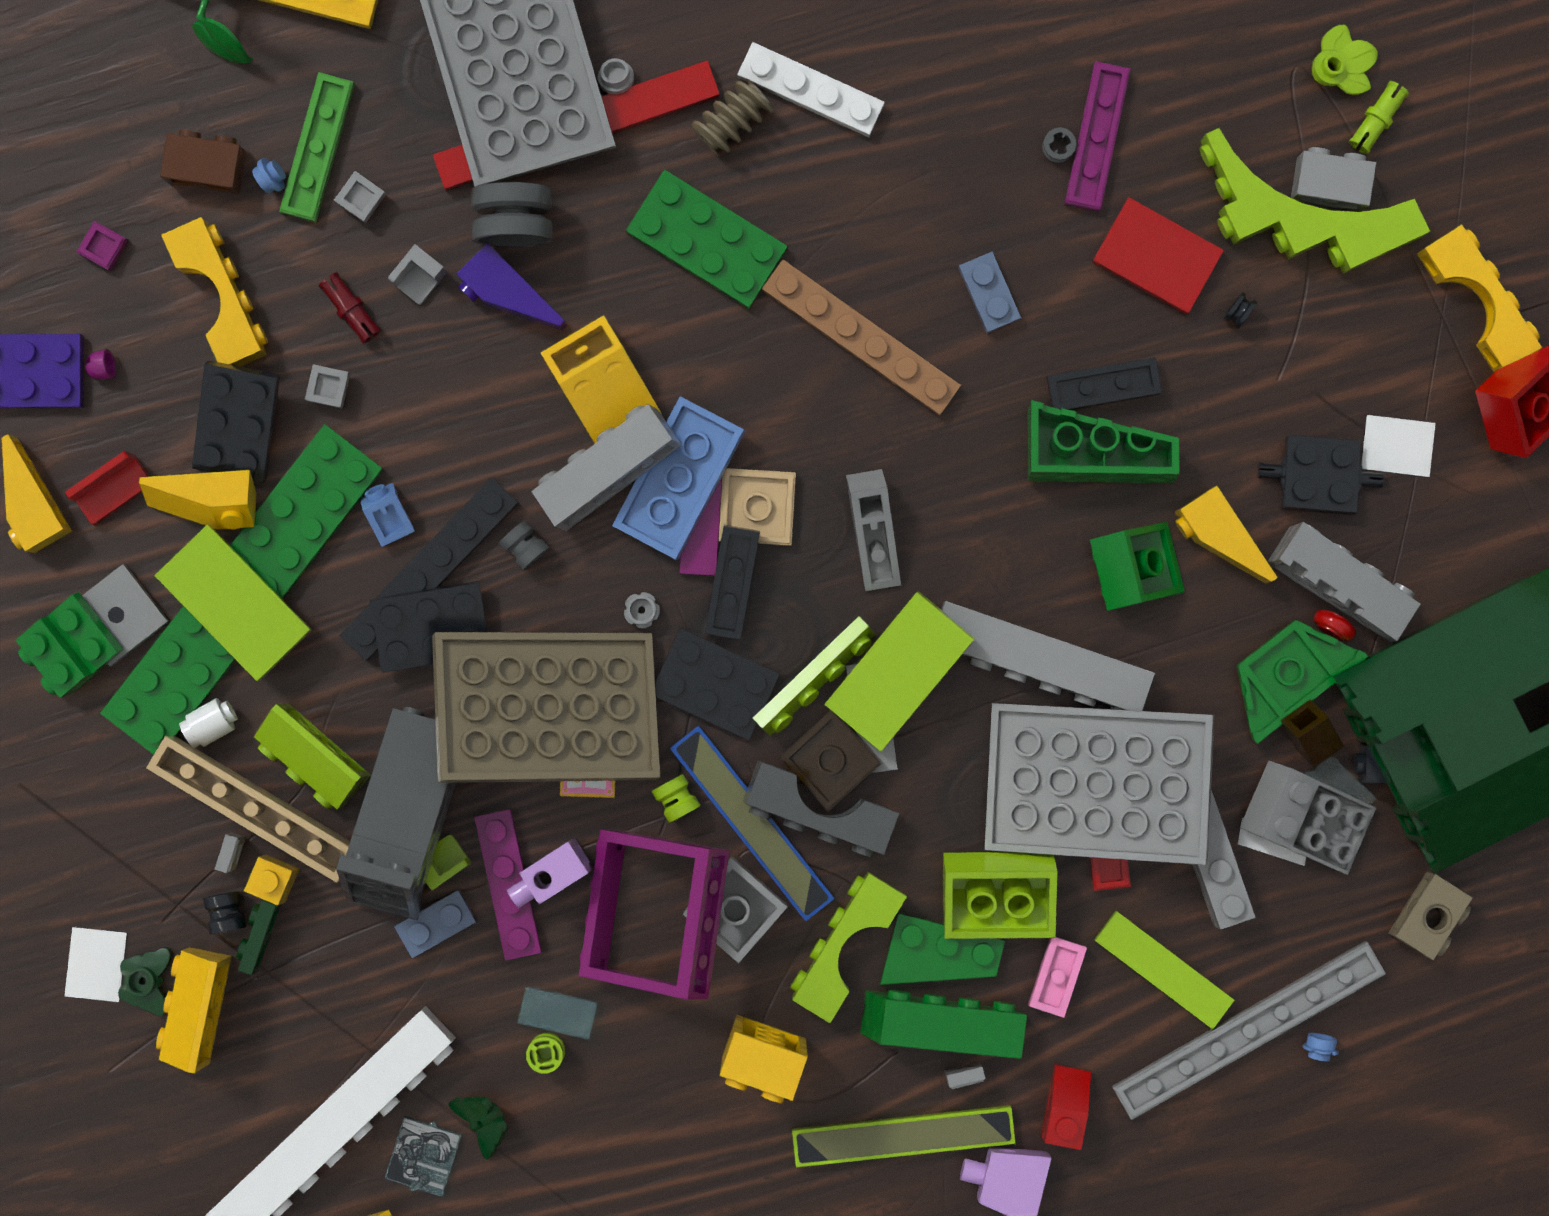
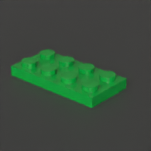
M665 169L626 229V233L747 309L751 308L763 286L788 249V246Z

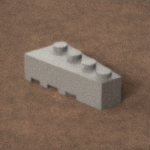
M1301 522L1290 526L1267 561L1268 564L1388 642L1398 641L1421 605L1413 599L1414 592L1399 583L1393 585L1382 577L1384 574L1379 569L1368 563L1363 564L1353 557L1349 550L1333 543L1318 530L1306 523Z

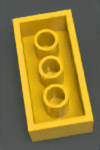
M736 1015L722 1056L720 1076L725 1077V1084L733 1088L746 1091L747 1087L751 1086L762 1091L761 1096L768 1100L783 1103L785 1098L793 1101L808 1057L806 1038Z

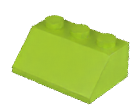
M275 704L254 736L261 743L258 749L266 757L274 762L277 758L289 767L285 771L286 774L301 786L305 782L316 791L313 797L329 810L332 806L337 810L342 809L371 776L368 771L290 704Z
M1022 852L943 853L945 939L1056 938L1057 867L1054 855Z

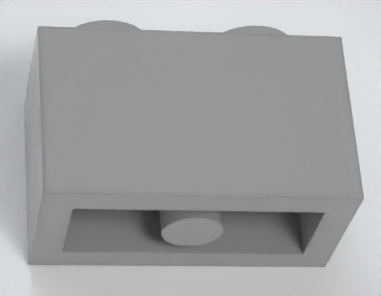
M1311 147L1308 151H1303L1297 157L1291 198L1303 203L1362 212L1370 206L1376 162L1366 161V156L1362 154L1346 153L1344 157L1330 155V150Z

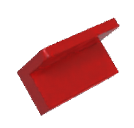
M123 451L68 489L65 495L68 499L76 501L91 525L96 526L143 492L139 484L140 477L150 476L134 454Z

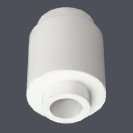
M215 698L185 716L186 720L180 722L179 726L184 737L193 748L199 745L205 747L235 730L233 722L238 720L228 701L222 703L218 698Z

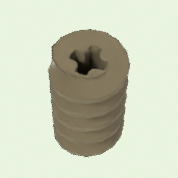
M746 79L748 85L741 81H737L734 84L737 95L731 91L724 93L726 104L720 101L713 103L716 115L710 111L702 113L705 124L696 120L692 122L691 126L694 132L717 156L716 150L718 148L728 153L731 151L727 142L728 138L738 143L742 141L737 131L739 128L748 133L752 131L748 122L750 118L759 123L763 121L759 112L761 108L769 113L773 112V108L765 95L749 79Z

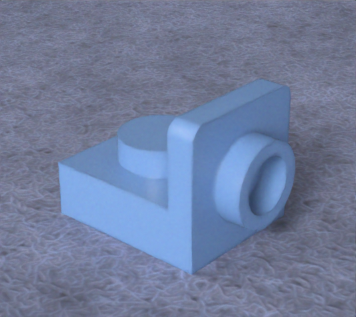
M393 483L387 486L384 484L376 485L367 490L365 496L360 499L362 510L382 547L415 532L414 526L398 497Z

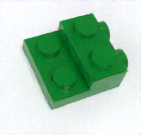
M80 592L69 596L48 616L40 618L15 640L21 647L18 650V654L22 661L29 666L35 665L43 676L41 678L43 688L52 695L57 694L59 698L75 693L124 650Z

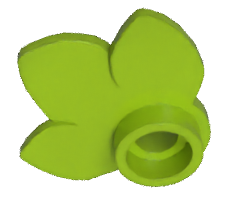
M1346 25L1335 26L1321 40V52L1313 60L1312 75L1321 85H1337L1346 94L1350 95L1363 94L1371 89L1370 82L1364 72L1375 64L1378 51L1367 41H1352ZM1328 63H1330L1334 67L1335 71H1332L1328 67Z

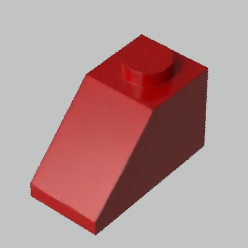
M1054 1064L1041 1131V1138L1044 1143L1077 1150L1082 1149L1089 1111L1091 1071Z

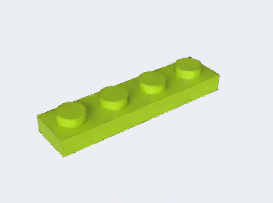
M858 616L759 711L753 719L770 736L775 731L778 733L784 730L791 723L792 715L801 706L806 707L818 697V690L828 680L830 682L836 680L844 672L845 664L854 655H862L871 646V639L875 636L874 632Z

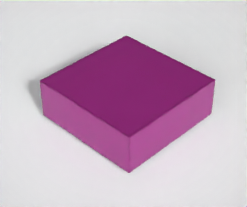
M93 221L76 252L111 272L129 240Z

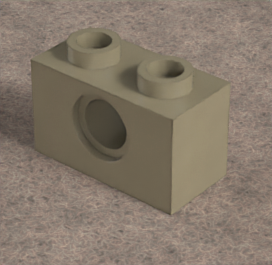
M1426 872L1388 934L1424 957L1434 960L1437 955L1442 956L1448 949L1452 940L1449 935L1455 925H1461L1471 911L1469 903L1472 897L1438 875ZM1437 908L1441 915L1440 921L1436 926L1429 927L1426 923V914L1429 910Z

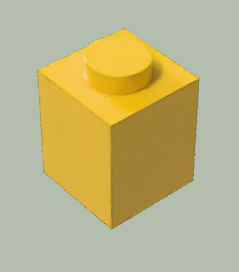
M267 854L259 856L244 891L277 906L283 904L288 898L300 868Z

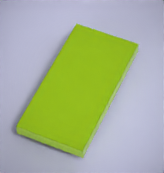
M209 524L154 575L256 681H260L312 631Z
M917 591L824 705L881 752L975 640V637L921 592Z

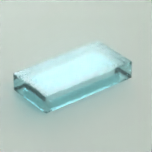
M526 986L517 1023L589 1040L598 1002Z

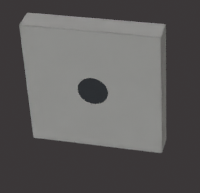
M126 564L119 566L82 595L124 649L108 663L111 667L170 622Z

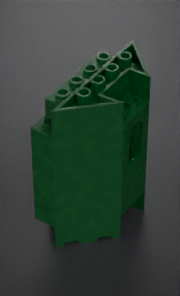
M1549 568L1531 577L1520 578L1367 655L1368 657L1364 661L1333 676L1347 704V707L1342 709L1358 742L1367 743L1397 802L1396 805L1392 806V809L1407 839L1417 842L1433 875L1549 816V723L1529 733L1513 699L1549 682Z

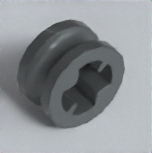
M1054 128L1047 133L1043 140V154L1051 162L1063 163L1073 155L1076 148V138L1066 128ZM1054 137H1061L1060 141L1063 139L1067 140L1068 145L1064 149V154H1057L1058 149L1055 152L1051 150L1050 146L1054 142Z

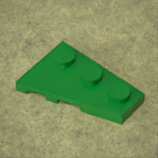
M898 913L880 985L996 977L1005 940L1000 938L945 939L944 924Z

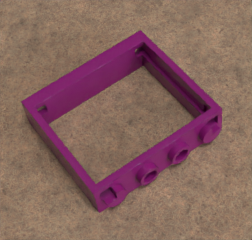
M600 829L599 840L596 844L594 874L590 883L591 894L588 913L585 918L586 928L583 949L580 953L579 976L686 1000L708 999L730 850L625 831ZM625 845L695 858L677 983L607 968Z

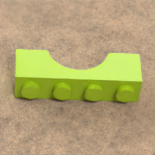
M867 872L864 878L860 875L856 877L847 892L848 895L852 896L845 909L840 906L837 908L828 924L833 930L827 940L819 938L809 955L814 960L807 972L801 969L790 986V989L795 991L792 996L794 1002L828 1023H831L849 993V988L844 983L838 970V958L843 944L852 934L868 927L888 928L907 898L906 894L870 872Z

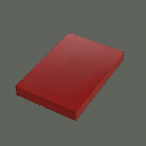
M1128 197L1092 263L1188 315L1224 250Z

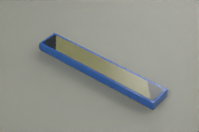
M697 726L670 748L805 921L835 899L771 817L768 820L749 813L751 806L743 802L748 787L700 726Z

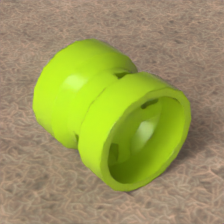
M684 774L651 791L656 801L662 802L665 808L664 816L668 823L700 807L696 796L690 795L687 789L688 782Z
M539 1034L529 1044L526 1051V1060L529 1066L538 1073L553 1072L564 1059L565 1045L563 1040L556 1034Z

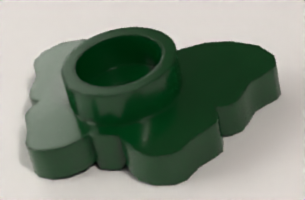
M165 947L157 951L146 952L143 955L138 954L124 959L120 964V970L125 977L123 980L124 985L118 991L119 998L132 1006L139 1005L142 1010L150 1011L156 1016L166 1015L163 1011L166 996L160 988L164 983V979L160 976L171 963V949ZM142 978H145V984L142 982Z
M486 1097L454 1098L448 1103L450 1109L459 1117L471 1123L470 1129L477 1132L481 1153L488 1160L496 1153L497 1147L505 1138L508 1130L502 1111Z

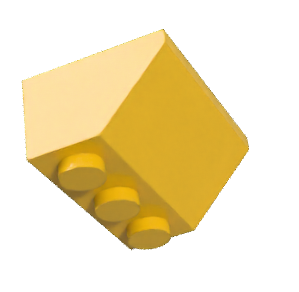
M188 947L181 950L180 955L175 956L171 969V976L176 977L173 991H168L163 1009L164 1013H168L166 1027L160 1028L156 1041V1049L161 1050L160 1061L194 1074L210 1064L232 958L231 955Z

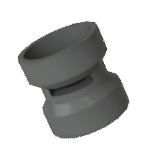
M526 520L513 528L499 542V545L505 552H510L516 557V564L522 571L531 567L550 549L543 539H537L533 534L532 526Z

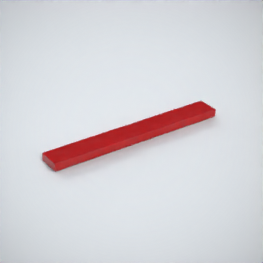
M707 60L631 86L624 93L602 96V101L611 132L614 134L720 97ZM463 145L433 154L446 191L473 182Z

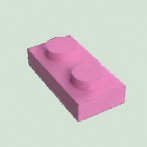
M1059 937L1049 939L1028 1003L1030 1007L1063 1018L1065 1017L1087 947Z

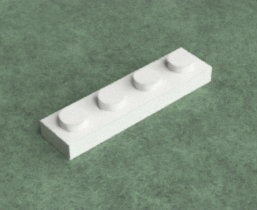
M752 42L737 74V78L743 81L749 79L755 86L866 137H870L885 103Z

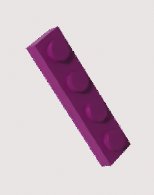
M512 809L475 816L505 961L541 953L542 948L532 902L530 901L518 908L507 892V889L523 880L519 873L525 870Z

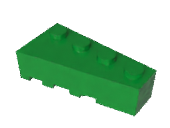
M1031 400L1028 408V481L1174 483L1179 476V438L1134 426H1123L1112 423V420L1100 417L1096 419L1077 414L1076 411L1065 408L1057 409Z

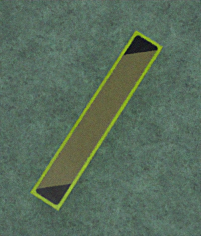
M1011 1105L792 1129L796 1167L1015 1144Z

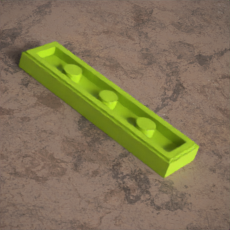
M1117 911L1113 913L1094 939L1211 1029H1214L1235 1001Z

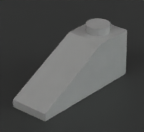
M879 469L846 475L865 591L900 586L901 580L888 489L883 471Z

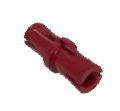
M338 272L329 275V278L337 288L336 290L332 288L326 278L318 287L323 290L338 309L336 312L341 320L345 319L359 337L361 343L366 344L371 339L363 327L365 326L374 338L381 332V329L362 307L364 303L359 296L354 297L339 277Z

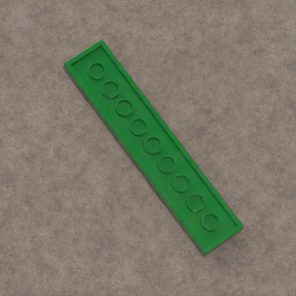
M324 424L257 510L254 527L243 528L230 546L284 600L384 469ZM183 606L100 714L154 755L165 736L177 737L180 734L179 723L186 720L185 716L201 707L235 663L236 659Z

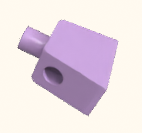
M574 837L520 872L519 874L523 880L507 889V892L518 908L534 898L541 904L588 874L594 867ZM544 871L552 879V882L547 885L543 884L539 878V874Z
M989 1147L985 1163L964 1159L960 1180L979 1185L977 1200L986 1207L1007 1216H1037L1051 1156L1048 1152L1039 1150Z

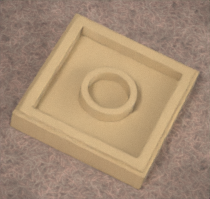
M726 468L722 476L719 542H721L725 524L760 531L758 544L791 546L796 473Z

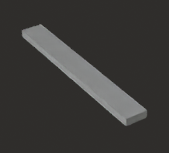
M1364 941L1217 1025L1214 1029H1210L1114 1084L1112 1088L1132 1120L1370 984L1386 973L1369 943Z

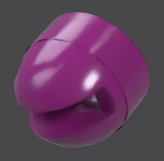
M110 350L96 351L87 357L85 368L89 376L96 380L115 377L116 364Z

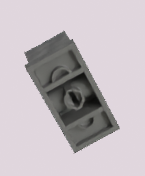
M403 707V710L392 709L346 856L340 855L336 871L348 902L418 921L422 908L420 898L456 783H438L435 719L424 717L425 714L418 709Z

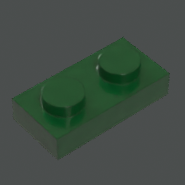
M262 900L261 904L256 903L248 920V924L253 926L249 939L243 938L236 955V959L241 961L238 971L250 975L259 971L282 904L277 906Z

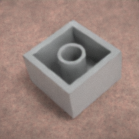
M733 856L728 860L716 944L739 963L788 906L785 901ZM688 907L683 912L685 917H687Z

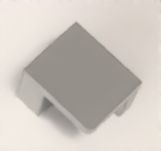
M414 244L389 275L388 279L413 301L421 305L448 272L441 264Z

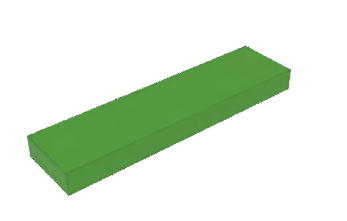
M318 72L279 211L281 214L317 223L354 91L355 83L353 81Z

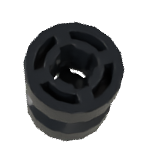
M240 891L203 898L204 907L210 913V921L208 922L209 934L246 927L245 916L239 910V905L242 902Z

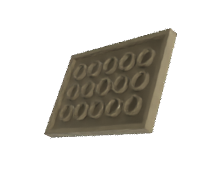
M435 632L432 635L438 783L657 780L660 778L652 633Z

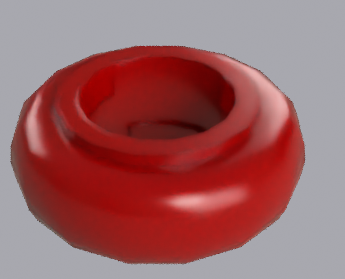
M1318 610L1313 617V622L1319 630L1339 641L1349 642L1356 635V629L1353 624L1335 612Z

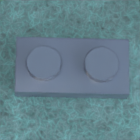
M993 252L958 266L986 334L1021 319Z
M459 889L420 911L418 921L407 918L395 925L394 928L411 958H414L476 923L477 920Z

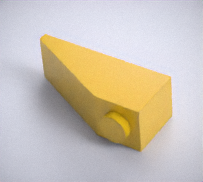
M9 434L2 437L6 520L12 528L8 531V534L19 550L23 548L25 552L36 553L72 532L18 437Z
M250 470L140 477L139 484L146 504L149 507L203 525L209 524L217 530L254 527L257 492Z
M1218 486L1209 489L1175 512L1179 518L1175 523L1186 539L1191 537L1196 544L1263 583H1269L1278 578Z

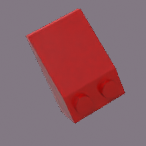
M1549 346L1496 370L1475 390L1491 450L1528 458L1549 437Z

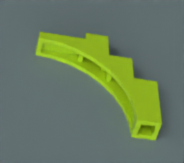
M1220 128L1207 133L1200 141L1202 144L1199 148L1201 157L1207 167H1213L1218 177L1215 180L1217 191L1223 200L1228 199L1230 203L1218 212L1220 218L1217 219L1222 235L1226 239L1230 238L1233 245L1273 227L1275 233L1272 234L1273 241L1280 253L1285 252L1288 260L1328 242L1330 247L1327 251L1332 264L1336 268L1340 267L1342 273L1345 274L1414 242L1430 232L1415 199L1389 208L1362 212L1332 211L1303 204L1276 191L1254 175L1233 152Z

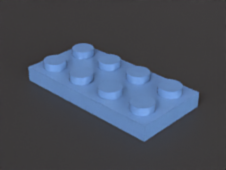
M681 396L674 406L667 424L682 446L636 479L612 525L675 560H679L746 430Z

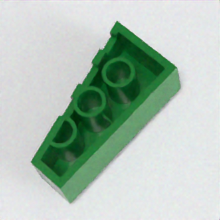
M870 990L865 992L860 1034L880 1045L1022 1059L1027 1014L1015 1010L1016 1004L994 1001L992 1007L980 1005L981 1000L959 997V1001L954 1002L946 1001L945 996L936 994H924V997L910 996L911 993L899 990H889L888 993Z

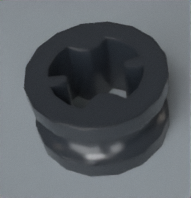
M1241 292L1223 319L1226 321L1233 320L1235 327L1239 329L1256 306L1257 301L1247 300L1246 293Z

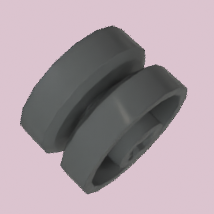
M499 182L478 185L471 189L472 209L483 215L472 221V241L474 243L484 246L488 243L492 247H532L553 242L552 221L541 216L552 209L551 187L534 183Z

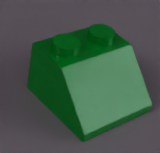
M1168 522L1128 529L1090 539L1093 560L1097 567L1101 583V593L1105 600L1107 611L1185 592Z

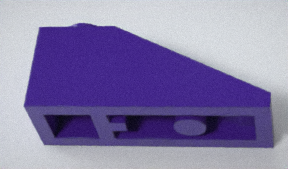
M488 243L456 273L462 281L458 287L472 302L479 298L487 306L561 331L567 327L565 320Z

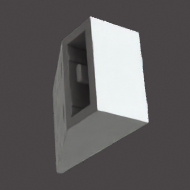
M1268 760L1240 828L1348 875L1376 807L1297 770Z

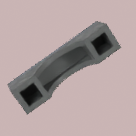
M760 760L757 761L743 799L744 803L751 806L749 813L768 820L771 814H775L785 818L784 826L800 832H804L806 826L819 831L817 838L838 845L840 839L853 843L852 851L871 858L874 852L884 855L899 813L862 798H859L849 809L838 814L823 815L815 813L804 804L798 793L797 775Z

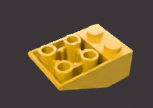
M604 315L541 352V355L594 443H597L596 439L603 431L612 427L617 428L625 422L626 415L634 408L642 405L645 407L649 404L659 410Z

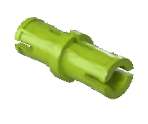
M1394 81L1388 82L1387 87L1374 107L1369 106L1365 112V120L1354 136L1350 138L1349 144L1354 149L1357 148L1364 137L1366 138L1359 150L1360 153L1366 155L1370 153V149L1382 131L1389 129L1393 123L1392 116L1404 99L1408 97L1409 92L1403 86L1394 98L1391 97L1398 87V83Z

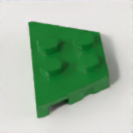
M1293 620L1236 665L1252 741L1255 744L1262 741L1282 725L1280 720L1307 701H1313L1336 683L1333 676L1364 661L1368 657L1366 653L1339 642L1338 639L1327 634L1318 632L1298 620Z

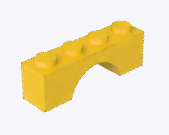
M200 217L162 234L161 236L176 269L183 274L206 276L213 281L218 289L221 302L220 313L216 323L206 334L217 362L241 367L266 356L267 353L263 345L268 343L267 337L259 323L254 325L248 312L253 310V306L245 290L239 292L234 279L239 277L231 258H224L219 246L224 244V241L215 224L209 225L206 220Z
M1460 225L1421 250L1417 255L1436 284L1459 283L1467 286L1479 296L1486 311V327L1476 346L1493 372L1541 349L1542 346L1538 342L1540 335L1535 326L1529 321L1525 322L1518 311L1520 309L1519 302L1513 293L1504 290L1498 280L1500 274L1496 266L1490 260L1486 261L1478 250L1480 243L1471 230H1465L1463 225Z

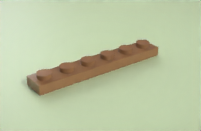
M785 260L780 262L763 286L762 291L938 416L941 415L961 387L959 383Z

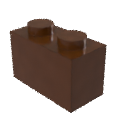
M179 130L178 135L167 133L160 177L171 184L239 194L246 151L237 144V139L227 136L216 135L215 140L202 139L200 133L190 130Z

